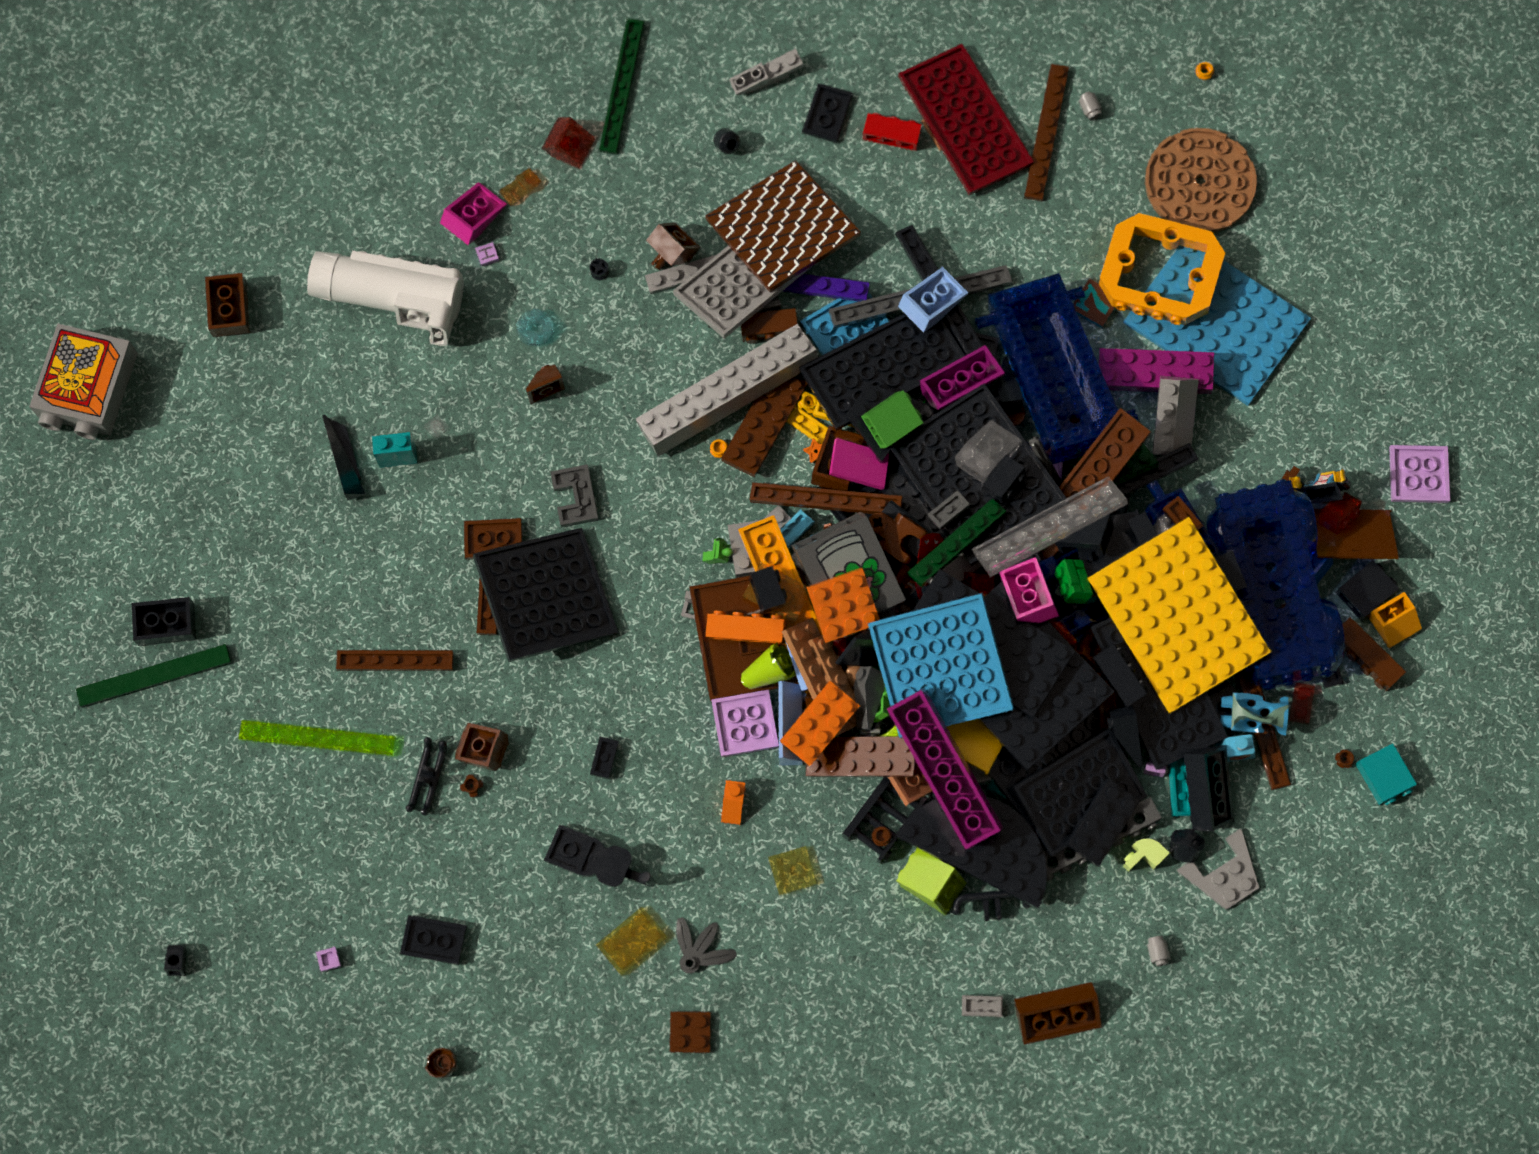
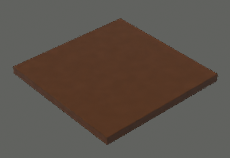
M796 567L809 599L805 574L802 569ZM749 576L690 586L689 590L710 701L712 699L778 689L779 682L755 689L746 688L741 682L742 672L772 645L771 643L719 640L705 637L708 614H713L714 611H724L725 615L740 612L744 613V616L751 617L752 614L748 615V613L760 610ZM770 611L762 615L763 618H771L773 614ZM797 676L785 680V682L799 684Z

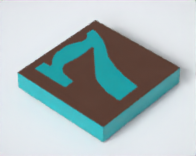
M1089 278L1071 306L1070 311L1103 328L1115 307L1110 304L1099 284Z

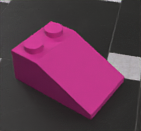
M478 182L444 209L440 224L469 245L480 236L507 204Z

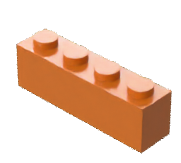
M714 611L713 614H708L705 637L709 639L785 645L782 631L787 629V621L779 615L763 618L762 614H752L751 617H748L740 612L725 615L724 611Z

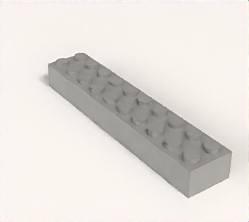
M796 324L637 417V424L659 457L800 374L799 367L818 358L817 351L799 325Z

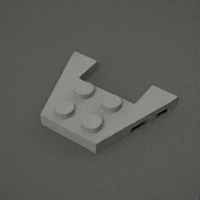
M1241 829L1225 838L1236 854V857L1207 876H1202L1194 862L1186 863L1176 870L1225 910L1259 889Z

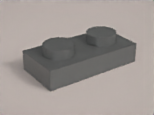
M957 490L929 512L928 517L939 530H942L966 511L970 504Z

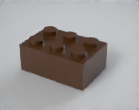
M243 273L205 277L208 330L212 337L250 333L247 281Z

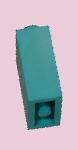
M410 432L372 436L373 455L380 468L417 464L416 445Z
M1393 743L1359 760L1355 764L1379 805L1385 803L1387 806L1396 801V796L1402 794L1404 797L1412 793V788L1417 785Z

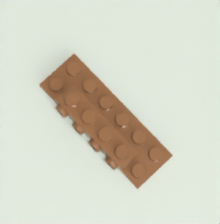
M813 617L782 631L813 700L828 681H831L855 701L854 690H852L849 684L848 674L843 671L841 665L835 663L839 655L835 654L832 648L833 641L824 642L823 636L820 634ZM856 712L836 736L856 727Z

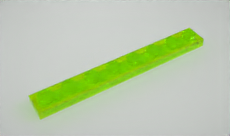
M241 720L238 739L393 757L396 737Z

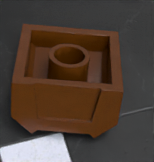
M467 723L455 752V760L496 771L501 767L507 745H509L508 734L499 729Z

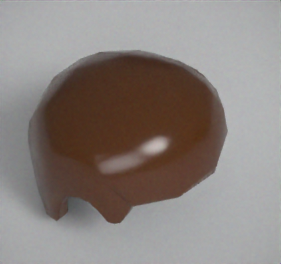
M443 1047L435 1049L427 1056L425 1069L432 1077L438 1079L448 1078L456 1069V1056L449 1049Z

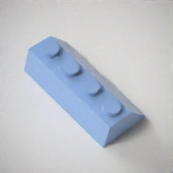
M778 681L779 741L805 711L802 710V703L805 702L806 696L805 691H801L799 684ZM779 742V765H803V761Z

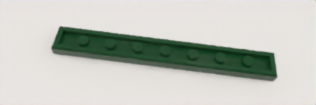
M630 18L626 20L599 152L617 155L645 21Z
M223 644L75 689L79 705L83 708L231 664L227 645Z

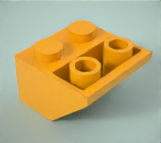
M1405 592L1376 608L1368 615L1369 620L1389 649L1422 629L1416 608Z

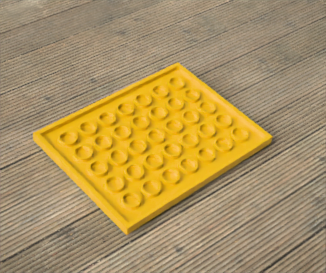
M1187 517L1088 577L1089 583L1168 713H1171L1271 653L1190 517Z

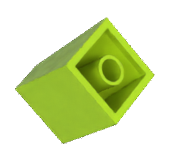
M918 848L910 855L908 863L899 872L896 880L903 889L945 916L954 900L966 885V881L954 867Z

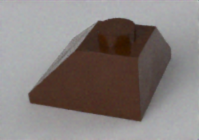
M555 364L543 366L540 371H537L527 386L526 392L530 404L565 389L562 376Z

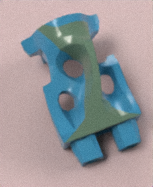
M1233 693V696L1222 697L1221 708H1232L1231 716L1221 715L1220 721L1223 727L1231 728V731L1264 733L1262 724H1269L1276 727L1279 734L1286 735L1288 697L1280 698V703H1269L1263 701V696L1248 693ZM1249 700H1254L1256 704L1255 706L1251 707L1248 706L1247 702ZM1265 708L1268 709L1269 715L1262 717L1260 711ZM1250 720L1257 723V726L1249 727L1247 722Z

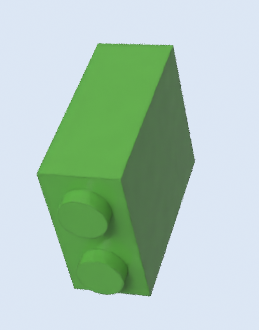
M904 391L894 393L861 416L880 448L889 447L923 423L920 412L913 407L910 396Z

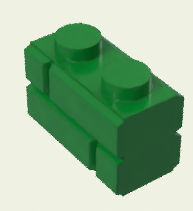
M1062 560L1056 567L1055 576L1059 579L1060 593L1064 596L1065 602L1086 603L1093 593L1083 561Z

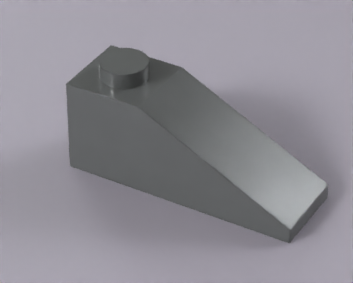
M871 666L860 667L856 673L854 683L855 702L860 705L855 711L856 728L859 730H871L885 689L881 671Z

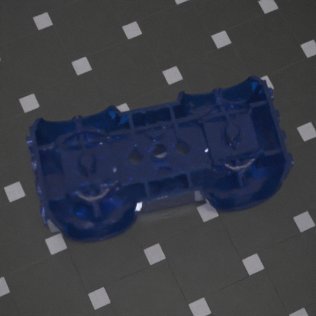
M1286 479L1278 480L1275 484L1271 485L1260 484L1254 489L1248 490V488H1243L1232 494H1219L1218 497H1215L1216 507L1206 517L1210 544L1214 554L1226 549L1233 550L1247 587L1236 591L1237 596L1271 653L1242 669L1250 683L1259 686V689L1271 690L1280 684L1289 686L1298 680L1306 682L1313 680L1316 676L1329 677L1334 675L1344 658V630L1336 605L1332 601L1320 598L1310 559V556L1316 551L1318 539L1316 518L1310 498L1307 494L1294 490L1291 480L1287 481ZM1268 563L1276 564L1277 569L1275 572L1269 573L1266 571L1265 566ZM1273 582H1278L1281 584V588L1273 591L1270 585ZM1283 599L1286 602L1285 607L1277 609L1274 606L1275 600Z

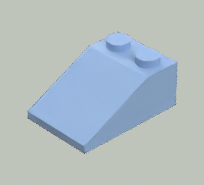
M942 267L903 294L898 307L924 333L967 296L968 292Z

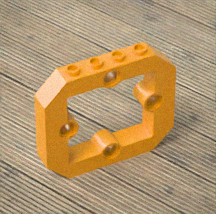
M1138 213L1116 224L1100 275L1099 286L1110 304L1118 310L1132 311L1140 316L1148 315L1155 320H1167L1174 325H1186L1208 314L1224 261L1225 251L1212 231ZM1134 234L1160 240L1163 247L1168 250H1174L1178 246L1206 252L1201 268H1194L1189 274L1188 286L1194 291L1191 304L1161 297L1154 291L1144 293L1118 286L1122 273H1129L1134 268L1135 255L1129 250ZM1168 236H1174L1175 239L1172 240V239H1168L1167 237H1168ZM1127 259L1129 262L1123 263L1121 260ZM1200 278L1202 281L1196 282L1194 279ZM1154 302L1156 305L1150 306L1147 303Z

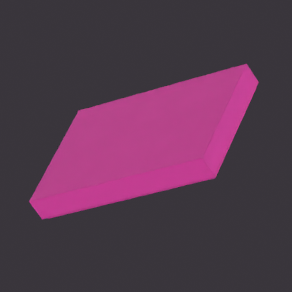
M836 438L834 440L829 475L882 490L885 487L889 453L880 463L869 447Z

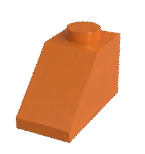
M726 780L721 823L741 824L746 783Z

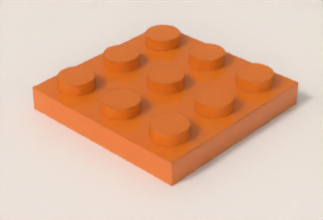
M863 568L806 587L825 643L869 628L868 623L880 620Z

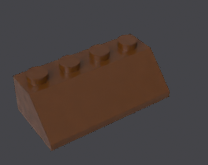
M1092 982L1014 999L1024 1045L1102 1028L1098 996Z

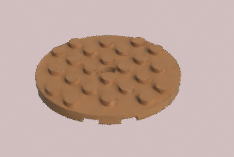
M1207 128L1186 129L1167 137L1152 153L1145 173L1146 193L1151 205L1159 216L1165 220L1212 232L1226 229L1243 217L1252 203L1257 185L1254 164L1251 162L1243 146L1237 141L1235 142L1228 138L1226 134ZM1197 177H1203L1205 179V183L1200 185L1196 182L1195 179Z

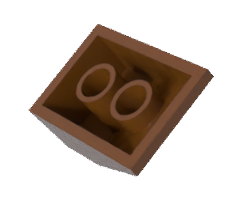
M828 426L812 472L811 484L831 490L849 491L852 481L829 475L834 440L839 438L863 445L864 439L859 434L843 429L836 431L833 426Z

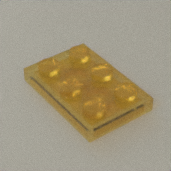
M640 907L598 942L596 946L622 976L663 942L667 936L643 907Z

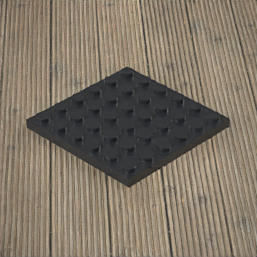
M582 528L473 554L508 662L617 635L618 630Z

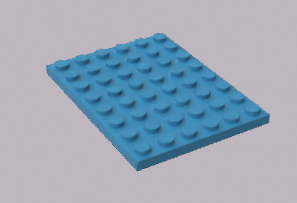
M1179 246L1145 293L1154 291L1161 297L1191 304L1194 291L1188 286L1189 274L1194 268H1201L1206 252ZM1223 261L1208 314L1186 325H1174L1167 320H1155L1151 316H1140L1131 311L1123 323L1165 351L1214 352L1213 383L1248 406L1311 317L1229 263ZM1200 278L1194 279L1196 282L1202 281ZM1154 302L1147 303L1150 306L1156 305Z

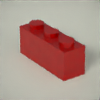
M868 113L863 130V140L916 151L922 124H918V122L913 120H900L898 117H885L879 113Z

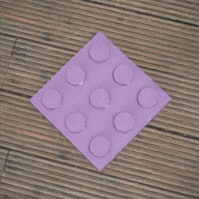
M1390 445L1391 502H1450L1448 446Z
M769 690L711 700L721 758L779 748Z

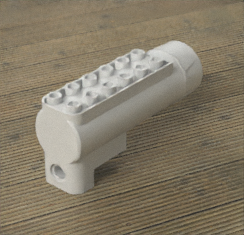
M316 251L311 260L307 281L309 296L395 312L398 325L430 331V344L446 346L448 344L453 323L457 319L464 287L463 275L458 269L427 265L418 261L411 262L401 258H390L381 254H368L364 251H352L351 257L337 253Z

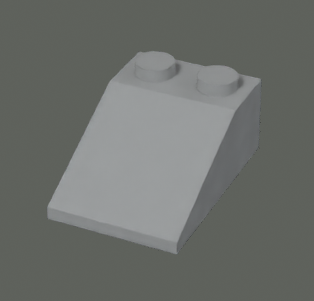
M758 521L727 525L730 545L733 550L732 558L736 578L750 576V573L755 572L738 529Z

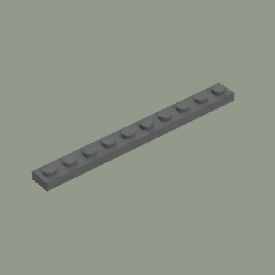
M1007 265L954 278L968 292L967 295L1012 284ZM910 289L829 309L834 329L903 312L898 305L903 294Z

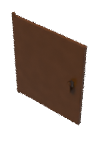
M1308 508L1317 558H1399L1390 516L1391 510Z

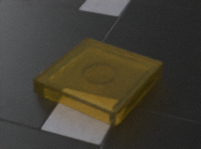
M806 846L768 857L779 895L817 885Z

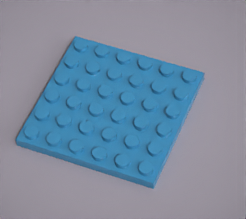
M983 593L868 623L890 706L925 688L946 726L1014 709ZM897 728L899 738H902V735L900 734Z

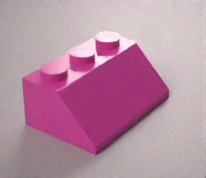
M1036 557L999 571L1017 621L1041 623L1059 616Z

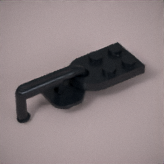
M560 824L544 858L545 862L583 877L597 876L601 883L611 887L621 885L624 878L648 887H654L656 884L649 872L638 873L629 869L632 856L628 850L618 846H611L606 849L598 839Z

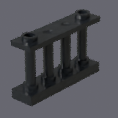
M888 777L882 779L842 833V837L849 841L851 837L854 839L856 837L880 855L877 859L879 864L883 860L887 862L893 853L890 850L898 841V838H896L897 833L872 816L870 812L872 808L879 806L904 824L915 811L925 805L927 800L926 797H923L920 802L916 800L909 804L915 809L909 817H906L883 800L882 795L886 790L900 797ZM862 822H868L875 828L886 827L890 830L892 838L885 849L877 846L872 839L860 831L859 826Z

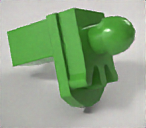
M723 538L714 539L713 551L703 552L702 561L708 564L728 562L729 557L733 554V550L730 548L731 545H727Z

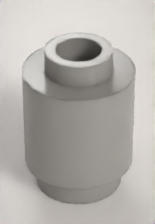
M1089 91L1080 96L1079 103L1085 117L1093 120L1102 115V107L1095 93Z
M1163 936L1149 938L1147 947L1151 963L1156 964L1157 967L1167 965L1168 961L1171 960L1167 941L1164 940Z

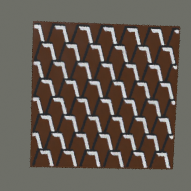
M796 160L705 215L708 223L769 292H772L861 236L860 230Z

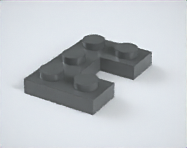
M588 464L550 471L554 491L573 488L576 504L557 507L560 526L565 527L598 520Z

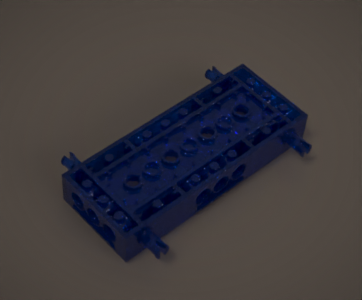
M1060 273L988 294V311L990 314L975 318L978 330L990 325L995 326L1040 435L1039 440L1052 464L1084 455L1118 411L1072 304V300L1085 298V292L1082 291V286L1067 291ZM1033 325H1039L1041 329L1038 331H1034L1031 329V327ZM1050 355L1054 359L1052 361H1046L1044 357ZM1059 386H1064L1067 390L1065 392H1059L1057 388ZM1135 409L1127 411L1128 414H1130L1138 421V415L1135 414ZM1076 417L1080 422L1072 423L1070 419Z

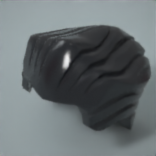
M1193 829L1174 830L1171 835L1169 852L1176 860L1193 863L1199 858L1204 849L1205 839Z

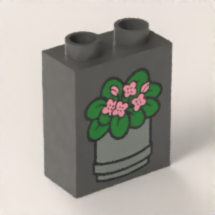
M862 512L791 545L809 585L863 568L879 619L889 618L900 612L898 603L906 599L867 516ZM858 631V632H856V633H853V634H850V635H847V636H844V637L853 636V635H855V634H857V633H859V632H861V631Z

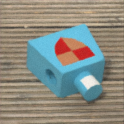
M1252 734L1227 737L1215 744V746L1226 745L1228 762L1255 759Z

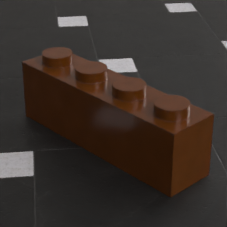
M1351 617L1331 635L1333 638L1332 642L1338 648L1342 647L1347 652L1346 656L1351 661H1356L1361 666V671L1367 676L1370 675L1375 680L1374 683L1379 689L1387 691L1406 673Z

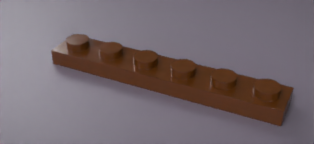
M337 650L336 670L453 671L454 652L453 650Z

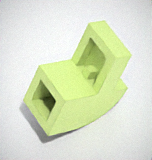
M1141 839L1131 846L1136 853L1130 852L1124 858L1126 863L1123 867L1129 872L1143 859L1154 870L1169 855V852L1153 839Z

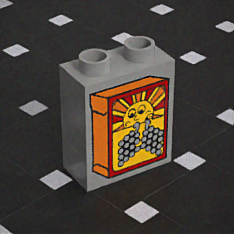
M57 324L29 406L39 418L38 425L52 431H60L62 424L75 427L74 433L90 440H96L98 433L111 436L138 354L131 342Z

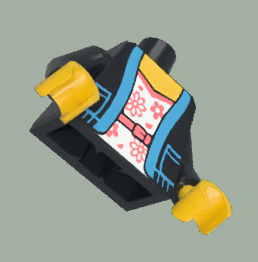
M1341 469V471L1332 470L1330 472L1317 473L1306 484L1301 482L1300 477H1289V488H1296V490L1303 493L1307 504L1342 500L1345 490H1349L1351 487L1350 481L1345 476L1344 469Z

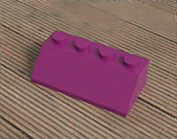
M985 345L921 379V392L932 407L941 410L980 385H987L1005 375V372Z

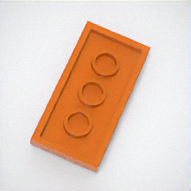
M828 681L779 742L808 766H811L860 705L834 683Z

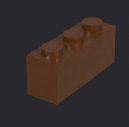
M795 308L755 313L740 326L742 342L753 344L758 342V340L765 339V341H769L797 324Z

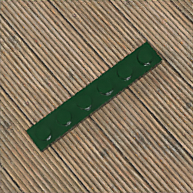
M991 499L909 570L908 575L923 587L935 577L939 569L943 570L1006 515V511L995 500Z

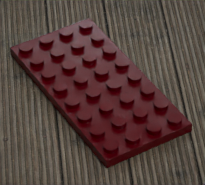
M959 44L898 73V78L969 196L1030 167L1034 163L963 44Z

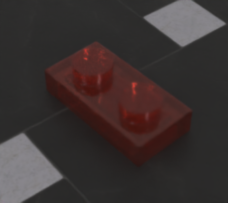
M1295 683L1289 721L1309 724L1315 686Z

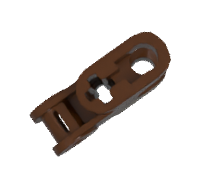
M900 512L895 519L885 513H874L869 518L873 531L882 537L879 542L881 548L904 564H909L912 560L911 554L904 548L905 538L913 535L921 539L924 535L929 534L926 529ZM882 518L883 526H877L878 522L876 520Z

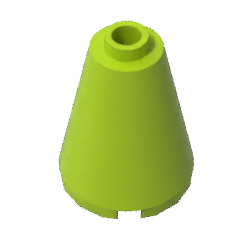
M778 643L772 644L742 672V684L746 688L755 689L778 683V681L789 680L796 676L789 651L783 645L778 646Z

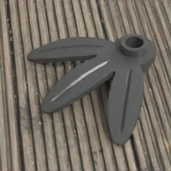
M683 917L677 919V940L684 954L680 960V967L685 973L691 974L696 972L700 965H717L737 956L735 950L729 949L715 950L703 954L715 937L718 927L717 923L714 922L707 926L692 947L691 933ZM692 960L693 966L687 967L686 961Z

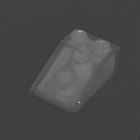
M990 420L955 456L956 464L984 483L1005 455L1008 457L1012 456L1022 443V440Z

